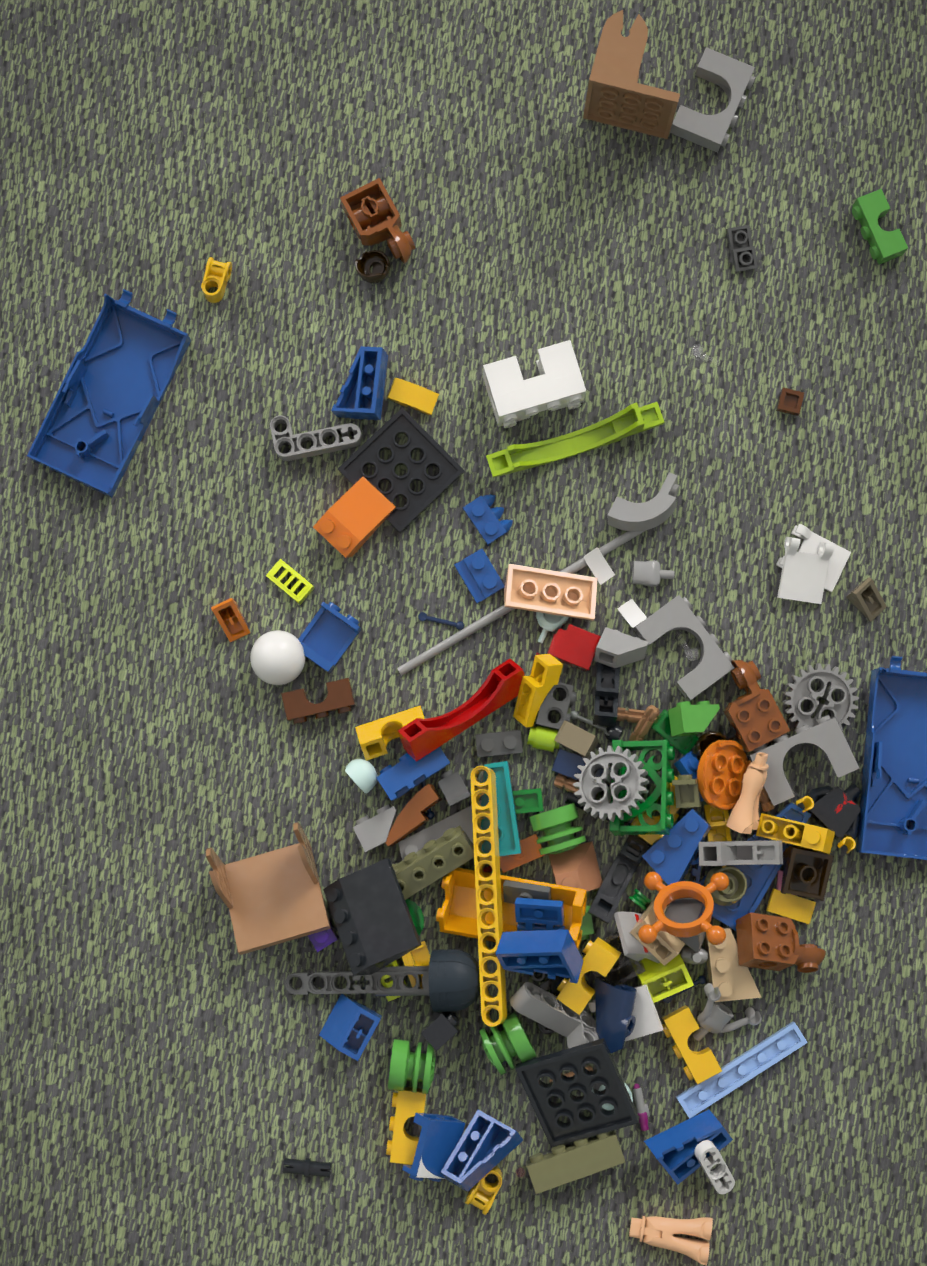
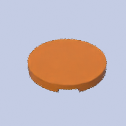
M732 740L715 741L706 748L700 758L697 770L698 788L704 801L713 808L733 809L740 798L743 776L751 761L747 759L743 746L738 742Z

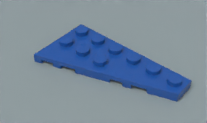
M790 802L775 816L807 823L811 814L808 812L803 813L802 808ZM757 831L746 840L774 841L771 839L756 836ZM782 843V851L793 845ZM782 864L731 865L738 868L744 874L747 880L746 892L740 901L733 905L721 906L714 903L712 917L736 931V920L750 912H755ZM707 874L699 880L698 884L704 886Z

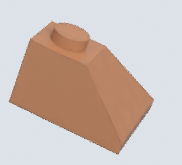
M593 841L579 844L576 848L562 853L548 854L556 885L587 891L600 887L602 878Z

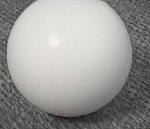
M275 630L267 632L257 639L251 650L250 661L253 671L261 680L272 685H283L295 680L300 675L305 664V655L300 641L294 635L286 631Z

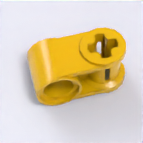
M209 257L201 285L207 301L217 303L222 300L227 282L231 276L232 262L223 263ZM212 287L218 288L217 291L214 293L208 292V290Z
M497 1166L471 1188L465 1200V1204L474 1205L482 1210L484 1215L488 1213L502 1185V1172ZM489 1174H495L498 1180L495 1183H489L485 1177Z

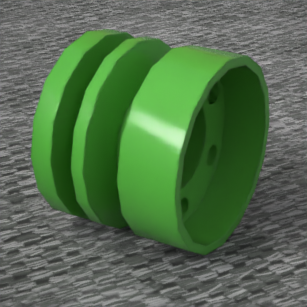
M575 803L529 817L533 832L544 831L545 833L544 836L536 840L537 844L547 841L549 845L539 849L540 855L562 853L574 849L582 842L587 841L585 835L574 837L575 832L583 830L582 826L571 827L570 822L579 818Z
M515 1012L507 1015L506 1020L502 1023L503 1030L499 1031L496 1026L490 1027L493 1032L492 1036H489L485 1028L479 1030L485 1053L491 1064L501 1075L507 1073L503 1064L505 1061H507L511 1070L515 1069L512 1057L517 1055L522 1063L537 1057Z
M394 1039L388 1090L404 1091L406 1082L412 1081V1091L416 1093L418 1082H423L422 1094H428L434 1078L436 1060L434 1048L430 1043L427 1046V1053H421L422 1042H418L415 1052H410L409 1040Z

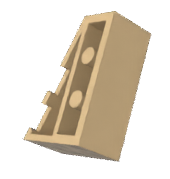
M722 927L725 930L726 938L720 945L711 944L705 935L704 943L705 950L708 952L707 969L709 983L714 988L718 987L721 993L720 999L715 1002L762 998L748 967L739 966L737 943L730 928Z

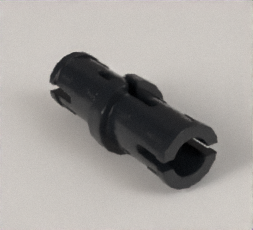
M285 1158L284 1165L288 1166L283 1167V1173L301 1174L306 1178H309V1175L330 1178L331 1171L329 1170H331L332 1162L311 1161V1158H306V1160Z

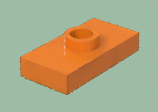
M536 834L520 840L522 853L500 856L502 873L545 855H540L539 849L542 846L540 843L537 844L536 840L538 837Z

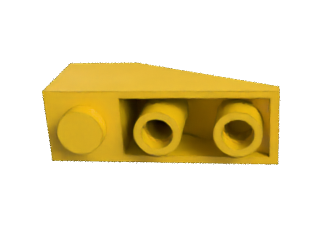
M761 813L756 836L782 841V843L826 854L831 852L835 831L763 813Z

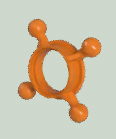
M649 872L645 875V886L649 890H657L659 892L654 901V912L658 921L653 925L646 924L640 927L638 937L641 942L645 944L653 943L657 938V933L660 931L683 938L706 932L707 940L713 945H720L725 941V930L718 925L712 926L710 924L714 911V902L711 894L716 890L723 891L728 887L729 878L725 873H714L710 883L705 887L690 881L676 882L666 886L657 872ZM681 898H693L699 900L705 906L703 914L698 919L689 923L671 921L665 916L664 910L668 904Z

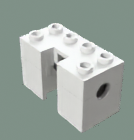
M570 340L538 349L539 360L536 363L540 376L523 380L516 356L483 365V379L498 427H513L517 424V421L530 418V416L536 415L541 411H554L565 407L575 409L581 406V403L584 402L586 388Z

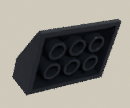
M390 858L342 877L323 889L353 976L372 975L422 945Z

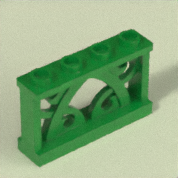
M668 739L654 741L612 740L614 752L617 746H620L623 752L626 749L642 750L638 761L644 763L642 769L648 772L647 775L654 781L656 788L645 802L640 804L638 801L636 803L640 808L639 810L631 808L632 816L625 812L623 813L624 818L621 820L615 815L614 822L610 821L609 831L614 836L670 835V828H673L674 825L673 814H670V805H674V793L671 791V783L674 780V769H671V760L675 759L674 746H671ZM652 750H657L662 754V759L658 764L653 762L656 757L655 755L651 756L647 763L644 760L646 755ZM627 767L620 768L618 776L624 775ZM662 770V779L658 775L657 771ZM627 790L620 791L618 799L624 798L627 795ZM611 795L610 804L613 803V797H612V795ZM660 798H661V805H660V804H657V802H658V800H659ZM659 811L661 818L657 824L649 825L644 821L643 814L645 812L653 819L652 813ZM638 817L642 825L624 826V822Z

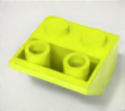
M680 954L665 966L661 962L656 963L648 958L640 961L629 958L641 986L647 984L653 1003L694 986Z

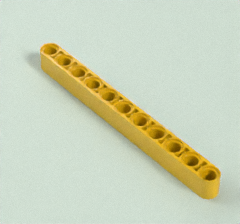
M477 766L472 770L470 778L481 1016L487 1026L494 1027L502 1024L507 1018L505 970L496 956L503 932L496 776L492 769L485 766ZM485 770L488 774V779L484 783H480L478 776L480 772ZM483 794H487L489 802L483 807L479 800ZM485 817L490 820V826L487 830H483L481 827V820ZM485 841L491 843V850L487 854L482 851V844ZM486 864H489L493 870L489 877L483 874V868ZM487 888L492 889L494 893L490 901L484 898V891ZM488 912L493 913L495 917L492 925L487 924L485 921V915ZM489 936L494 937L496 940V945L493 949H490L486 944V939ZM490 960L495 961L497 964V970L494 973H491L487 968V963ZM491 984L498 988L496 997H492L489 994L488 988ZM492 1008L499 1012L498 1021H493L490 1018L489 1013Z

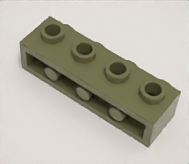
M459 825L456 828H450L445 831L443 836L437 840H430L416 853H409L400 863L392 864L405 900L474 858V845Z
M613 1130L598 1134L590 1139L584 1138L574 1141V1144L565 1147V1145L556 1146L551 1149V1153L545 1155L542 1153L534 1154L529 1157L530 1160L526 1161V1167L535 1193L539 1194L626 1162L616 1133Z

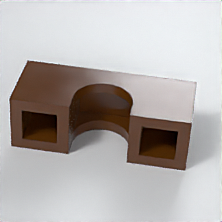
M345 678L326 683L327 697L318 704L311 703L308 700L304 688L281 693L287 720L289 722L293 721L294 724L307 722V717L315 716L316 719L329 717V712L338 710V714L352 711L351 707L356 705L350 679Z

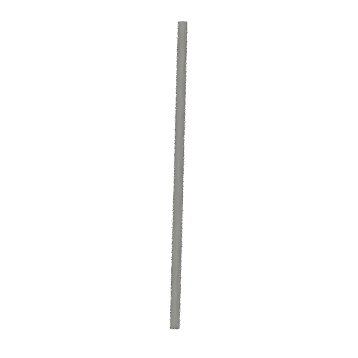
M627 531L600 547L599 550L604 556L645 531ZM583 557L560 572L574 574L586 567L587 563ZM502 605L397 668L401 676L515 608Z

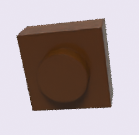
M783 387L776 411L798 416L804 392Z

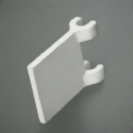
M802 524L795 525L791 533L804 539L798 552L819 555L818 546L820 542L834 544L813 533ZM834 544V551L829 559L824 589L829 592L833 591L851 554L850 551ZM785 556L779 558L776 566L783 568Z
M786 537L784 542L785 557L777 597L821 604L829 559L833 554L834 544L820 542L818 546L819 555L797 552L800 539Z
M647 984L635 988L637 992L632 1012L636 1020L635 1027L631 1035L625 1038V1041L663 1030ZM593 1000V1002L588 1003L591 1013L596 1012L595 1000Z

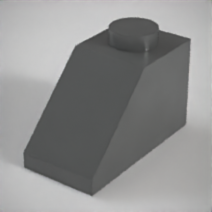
M450 770L440 775L442 780L438 781V784L450 807L471 796L458 771L453 773Z

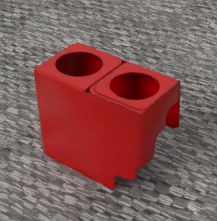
M570 624L567 630L559 629L557 634L553 635L547 654L562 660L560 661L570 666L576 665L585 669L583 671H588L601 636Z

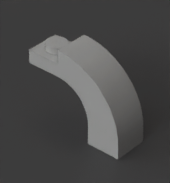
M669 472L659 493L650 501L633 503L616 497L607 514L608 525L624 531L639 532L652 529L665 522L676 509V496L680 488L677 475Z
M782 841L699 842V866L783 864Z

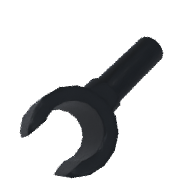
M729 724L730 732L726 734L725 728L721 726L719 732L727 740L734 741L733 739L737 733L736 729Z

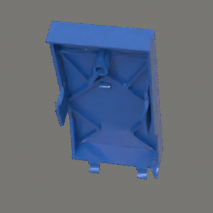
M123 289L119 300H114L109 295L104 294V305L84 347L76 353L27 454L32 461L111 498L124 476L191 342L187 333L172 327L177 317L175 312L167 309L164 320L161 321L129 306L133 294Z
M892 656L889 668L879 667L871 670L860 800L861 811L859 813L861 819L856 852L927 860V673L901 670L900 666L903 657Z

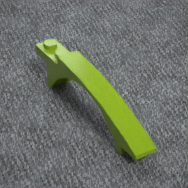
M658 402L638 407V404L634 403L620 412L583 429L544 441L513 444L507 446V449L487 455L486 458L494 478L555 462L621 441L622 438L664 425L665 422Z

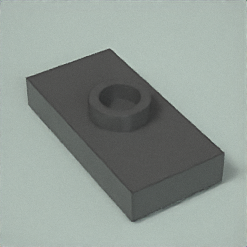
M505 880L503 884L504 902L515 904L516 898L551 900V887Z

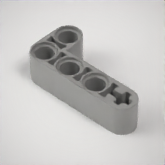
M278 415L270 423L274 449L278 457L283 461H292L355 448L362 441L361 430L353 423L295 435L293 434L289 419L285 416ZM279 424L287 425L286 430L283 432H277L276 427ZM349 432L354 433L353 440H350ZM340 433H341L342 439H343V442H341V443H340V438H339V435H338V434H340ZM328 436L336 438L335 442L331 445L324 443L325 438ZM307 440L313 442V446L310 449L302 448L303 443ZM284 445L291 446V451L287 454L280 452L281 447Z
M525 982L510 998L511 1006L518 1013L565 1036L568 1048L599 1040L596 1032V1022L589 1013L582 1011L578 1015L557 1000V996L530 982Z

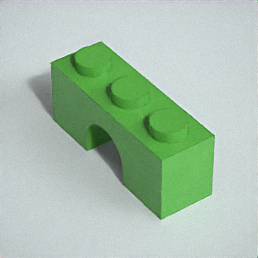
M882 189L857 198L852 208L853 217L855 220H859L862 226V237L868 240L871 246L869 249L871 257L874 260L876 259L879 265L904 255L908 249L900 228L894 231H885L878 224V219L886 216L890 210Z

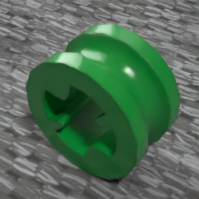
M635 889V894L629 896V899L645 911L647 909L646 904H651L652 901Z

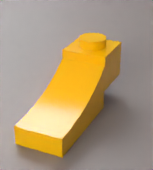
M551 654L535 655L530 676H523L513 717L525 727H533L545 697L554 685H558L563 664Z

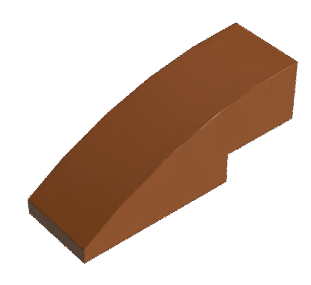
M428 783L405 805L389 832L386 840L388 847H393L429 821L424 812L443 800L433 784Z

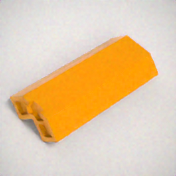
M456 868L443 876L441 887L445 889V901L442 908L437 910L436 921L439 922L440 932L478 939L475 870ZM483 872V874H484L486 877H489V876H491V874H492V873ZM500 875L503 932L517 931L518 922H516L515 904L504 902V881L510 880L551 887V900L563 901V926H565V930H569L577 949H579L583 932L581 930L582 918L586 913L587 890ZM487 888L484 891V898L487 901L492 900L494 893L492 889ZM491 912L485 915V921L489 925H492L495 921V917ZM489 936L486 939L487 941L496 942L495 938L492 936Z

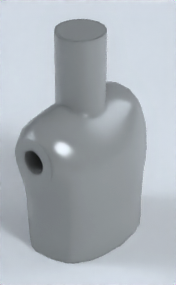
M633 561L632 584L656 587L661 579L674 580V571L661 570L658 561Z
M686 945L681 949L680 956L685 963L699 965L707 961L708 952L701 948L697 953Z

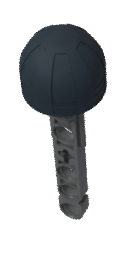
M455 949L432 950L429 966L384 967L372 975L354 976L353 979L351 976L353 975L352 971H316L311 975L310 971L294 972L285 980L286 990L295 995L309 993H376V996H430L431 1007L434 1012L463 1010L474 1003L480 995L479 963L467 952ZM420 974H423V977H422V985H423V987H420V985H421V976H420ZM383 975H389L393 979L392 987L386 988L382 985L381 978ZM406 975H413L416 978V985L414 987H407L405 985L404 978ZM316 976L324 979L325 985L322 989H317L313 985V979ZM338 976H343L347 979L346 988L341 989L337 987L336 978ZM363 976H365L366 980L370 981L365 988L361 983L353 985V981L361 980ZM293 977H298L302 981V987L298 990L291 986L290 982Z

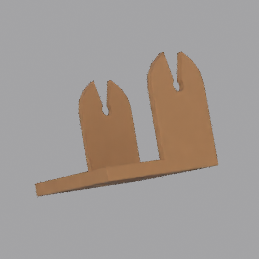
M623 10L609 17L603 27L589 78L583 118L668 139L680 94L637 83L648 39V28L643 18L638 14L629 30V36L623 37L621 35L623 31Z
M299 822L293 823V830L299 842L298 844L224 865L213 848L206 849V858L213 868L212 871H209L217 894L229 908L237 950L240 955L331 929L311 844Z

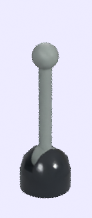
M577 711L570 712L572 720L578 719L604 731L606 739L610 742L612 740H619L623 727L619 725L615 727L593 725V721L578 715Z

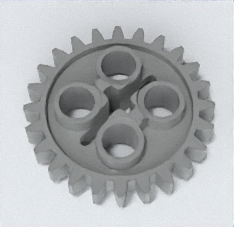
M816 663L815 669L811 665H807V672L799 669L800 677L791 676L795 681L794 684H786L791 690L783 692V694L789 696V699L784 700L783 703L790 706L785 710V713L793 714L788 720L791 722L797 720L795 728H800L806 724L811 728L818 724L816 720L820 719L821 713L828 709L831 713L830 718L836 717L843 731L842 723L850 725L847 720L848 716L855 718L851 709H858V706L854 705L853 701L858 700L859 697L852 695L857 688L849 686L853 679L845 680L847 673L843 671L838 674L839 667L835 666L831 670L830 664H825L823 669L821 663ZM814 679H818L821 684L820 688L816 691L811 689V682ZM828 682H830L831 685H830V687H828L827 690H826V686H827L826 684H827ZM835 689H839L841 692V696L837 701H833L831 698V694ZM818 696L825 700L824 704H819V701L816 700ZM808 699L810 708L807 711H802L800 707L801 702ZM816 710L815 717L812 719L811 714Z
M608 745L607 752L599 747L598 755L591 751L592 759L589 760L584 757L583 760L586 765L577 766L582 771L581 774H574L579 782L573 783L575 788L580 789L574 793L576 797L580 798L578 804L584 806L583 810L589 813L591 811L592 817L596 818L599 815L602 821H605L607 815L611 822H614L615 815L623 820V813L625 812L632 816L631 808L639 810L640 808L636 803L638 801L645 802L641 794L648 793V790L643 787V785L649 784V780L643 778L648 774L645 769H642L644 763L638 761L639 757L636 754L631 755L629 749L623 752L620 746H617L615 752L610 745ZM627 767L626 773L618 776L619 769ZM603 768L604 773L602 776L595 777L597 770ZM624 789L627 790V795L622 799H618L619 792ZM600 791H604L603 798L600 800H596V794ZM611 795H612V797H613V803L610 804L609 802L611 801Z

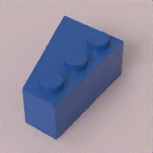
M360 347L349 370L350 374L347 381L340 390L341 394L336 404L332 407L331 411L336 417L381 420L388 355L382 347Z
M440 747L417 762L406 753L398 759L400 761L393 767L391 764L380 771V775L376 778L390 800L395 801L451 763Z
M692 809L670 829V835H664L642 857L661 876L667 885L681 882L699 851V842H704L712 826L696 809Z
M568 929L502 932L496 951V956L504 970L533 975L534 972L548 974L550 979H555L556 976L570 978L571 983L576 984L578 983L583 965V959Z
M477 1110L441 1173L448 1181L468 1192L515 1149L523 1139L516 1130Z
M707 1110L644 1142L678 1185L701 1166L694 1154V1150L700 1142L710 1140L720 1151L733 1139L713 1113Z

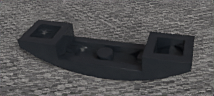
M628 835L602 881L587 913L609 924L624 891L643 859L642 855L647 852L650 846L648 843L634 835Z

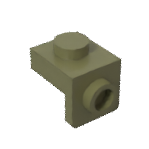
M692 774L678 775V780H672V785H675L676 808L701 807L698 779H692Z

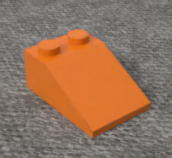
M362 477L325 512L313 528L345 558L353 557L393 512L396 506L365 477Z

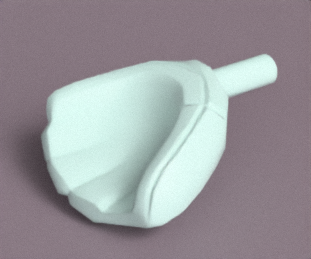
M536 612L537 621L543 628L538 642L543 643L548 631L553 632L557 630L569 617Z

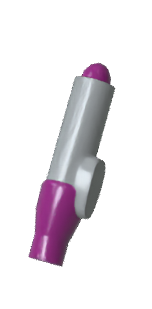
M636 1083L632 1089L635 1106L639 1116L641 1131L649 1130V1108L647 1103H644L642 1088Z

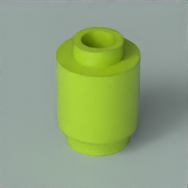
M538 725L537 727H531L527 744L532 745V748L553 752L554 748L559 749L560 746L559 743L554 741L558 730Z

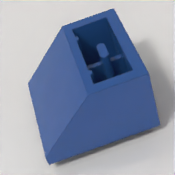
M341 994L319 1036L340 1052L358 1061L382 1015L345 994Z

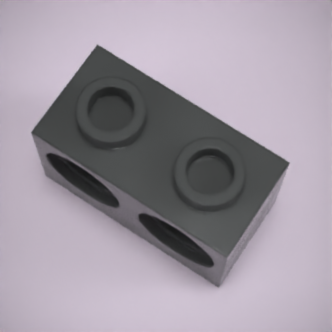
M558 682V685L552 687L541 704L535 725L559 731L564 720L570 722L571 714H568L567 711L569 705H574L576 692H573V685ZM554 690H563L566 695L563 701L555 700L553 697ZM549 712H558L560 721L558 723H551L547 718Z

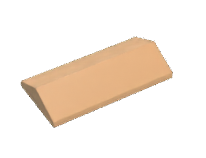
M509 564L504 588V607L594 621L597 578Z

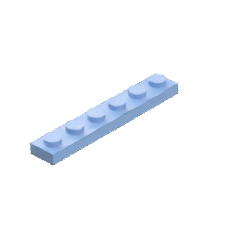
M793 1021L721 1067L722 1072L698 1085L696 1083L676 1096L690 1119L808 1042Z

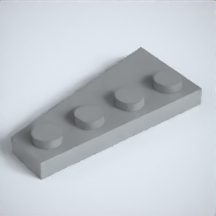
M472 805L398 842L402 861L409 853H416L430 840H437L443 836L445 831L450 828H456L459 825L473 843Z

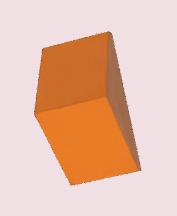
M233 598L211 607L229 642L250 633L237 602Z

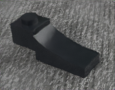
M596 662L593 725L616 726L620 667L613 668Z

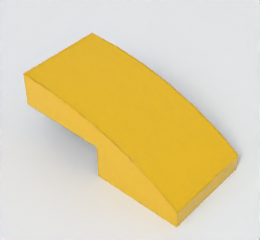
M394 378L387 399L402 406L411 407L424 414L432 415L439 394L414 383Z
M704 805L705 820L712 826L707 834V842L732 841L730 828L726 825L729 818L728 810Z
M773 888L766 911L810 924L816 902L792 894H782L780 890Z

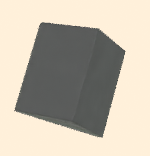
M681 898L668 904L664 914L671 921L689 923L698 919L703 914L705 906L699 900ZM706 932L692 937L678 938L698 953Z

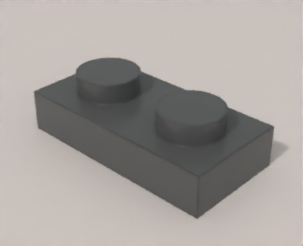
M521 730L475 734L477 758L523 753Z

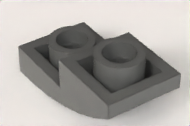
M750 225L727 228L726 233L735 272L758 268L755 246L752 245Z

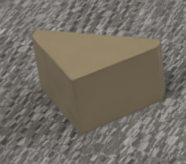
M870 577L862 581L846 596L870 622L887 607L874 581Z
M565 720L554 739L555 742L587 759H590V752H594L599 742L595 735Z

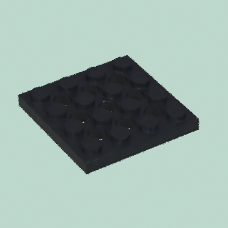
M403 408L393 415L338 468V471L352 485L362 477H365L393 504L398 496H404L407 499V504L404 507L396 506L393 512L386 518L400 534L465 472ZM399 434H405L408 437V441L404 445H399L395 441L396 437ZM388 449L392 452L389 460H382L379 457L382 450ZM414 450H421L424 456L421 460L415 461L411 458V453ZM369 464L376 468L375 473L371 476L363 473L364 467ZM398 465L407 467L408 471L404 476H398L395 473V468ZM431 465L437 466L439 468L438 475L429 476L426 472L427 468ZM383 480H387L392 484L390 490L386 492L379 489V483ZM413 481H420L423 484V489L419 492H414L411 490L410 485Z
M604 1038L527 1060L523 1063L520 1062L515 1066L517 1075L551 1147L639 1123L637 1111ZM591 1063L594 1064L597 1069L589 1071L584 1067V1065ZM564 1070H571L575 1075L567 1077L562 1072ZM547 1076L552 1079V1082L544 1083L540 1078ZM599 1083L604 1085L605 1089L599 1091L593 1085ZM573 1090H580L584 1095L576 1097L571 1092ZM557 1096L561 1099V1102L554 1103L549 1098ZM609 1103L614 1106V1109L606 1110L602 1105ZM589 1110L592 1115L586 1117L580 1111ZM560 1116H567L570 1121L564 1123L558 1118Z

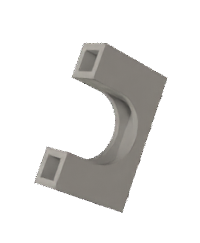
M706 47L695 76L720 86L727 95L728 106L718 114L705 115L680 105L670 133L718 153L720 147H725L730 134H727L729 127L734 128L739 115L735 114L737 108L742 109L747 96L744 95L746 88L750 90L755 77L752 74L755 67Z
M678 595L638 624L634 631L642 640L649 642L648 646L672 630H685L696 637L701 647L700 661L691 672L674 683L685 699L690 701L734 669V666L732 665L733 659L726 651L723 653L718 647L720 642L712 633L709 635L704 628L706 624L699 615L695 616L690 610L692 608L690 602L685 597L681 598Z
M824 716L816 720L817 725L809 728L808 724L795 729L797 734L790 737L787 734L774 739L775 744L768 747L764 744L754 749V753L750 754L752 761L755 760L756 754L759 752L768 754L766 764L769 765V768L767 769L764 787L773 806L795 797V793L784 772L783 762L786 753L797 744L811 743L823 749L838 778L860 769L836 717Z

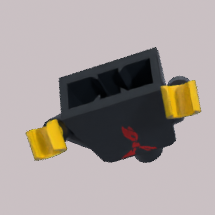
M851 783L845 791L838 786L831 787L828 785L813 788L803 798L796 801L797 805L799 803L804 804L803 813L807 811L823 828L835 831L834 838L841 840L837 845L838 848L846 845L848 849L847 854L855 848V839L861 819L859 814L861 808L854 801L862 793L856 785Z

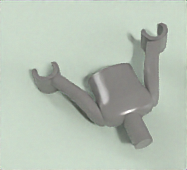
M707 983L704 986V992L708 1001L704 1010L697 1017L701 1027L693 1034V1037L700 1041L708 1032L714 1034L726 1033L749 1023L751 1025H758L761 1023L762 1018L759 1011L755 1012L752 1007H748L745 1010V1018L727 1024L733 1018V1013L721 1002H715L720 999L721 993L718 987L714 988L711 983Z

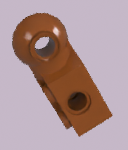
M380 178L340 197L342 208L362 245L372 246L386 240L395 259L400 258L404 264L409 260L411 251L416 249L408 231L402 232L400 230L402 226L400 214Z
M732 660V665L734 666V669L730 671L737 687L740 690L744 689L746 694L729 703L723 712L730 725L736 729V736L744 751L750 752L789 732L790 729L770 691L760 688L757 680L761 679V675L753 661Z
M750 912L736 920L739 966L781 971L796 965L798 972L811 973L819 970L818 965L823 962L826 951L817 948L814 944L799 945V935L791 918Z

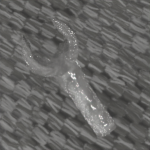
M694 345L691 347V359L703 360L717 367L719 366L720 361L703 354V346Z
M681 632L676 633L675 635L682 645L686 660H698L699 653L697 647L689 648Z

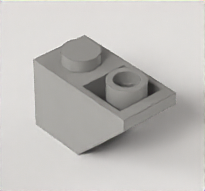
M605 627L596 647L594 661L618 668L643 660L646 656L649 642Z
M386 805L376 810L378 815L372 818L366 815L356 820L357 825L353 829L365 852L386 842L397 812L395 806L390 808L389 805Z

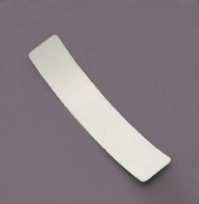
M595 548L584 556V560L600 585L615 575L599 548ZM633 599L617 608L631 627H635L647 618Z

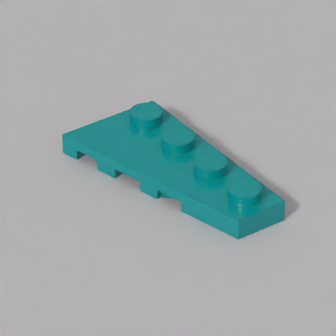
M508 761L484 764L485 767L492 769L496 776L499 855L520 854L522 852ZM485 770L483 775V783L488 779V774ZM487 794L482 795L481 806L484 807L489 802ZM485 817L481 820V827L483 830H487L490 826V820ZM485 841L482 844V851L487 854L491 850V843L489 841Z

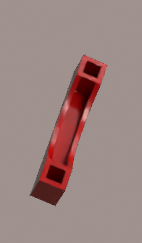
M508 659L491 670L479 690L458 708L438 717L416 718L399 729L398 734L404 750L417 762L517 697L522 678L525 676L523 669L512 659Z

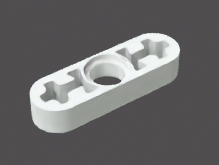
M710 1140L700 1142L696 1146L694 1154L711 1185L719 1194L730 1192L735 1185V1180L719 1150ZM719 1164L715 1170L710 1171L714 1165Z

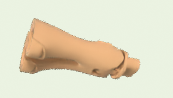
M757 753L755 760L749 764L743 776L740 798L728 818L727 827L739 833L751 834L752 829L757 830L760 820L758 812L759 798L767 778V769L769 768V765L766 764L768 758L766 753Z
M642 1216V1219L632 1217L629 1237L639 1238V1242L643 1240L644 1243L654 1247L684 1254L698 1263L707 1266L713 1218L674 1219L659 1216L645 1218V1216ZM674 1234L691 1235L706 1240L675 1236Z

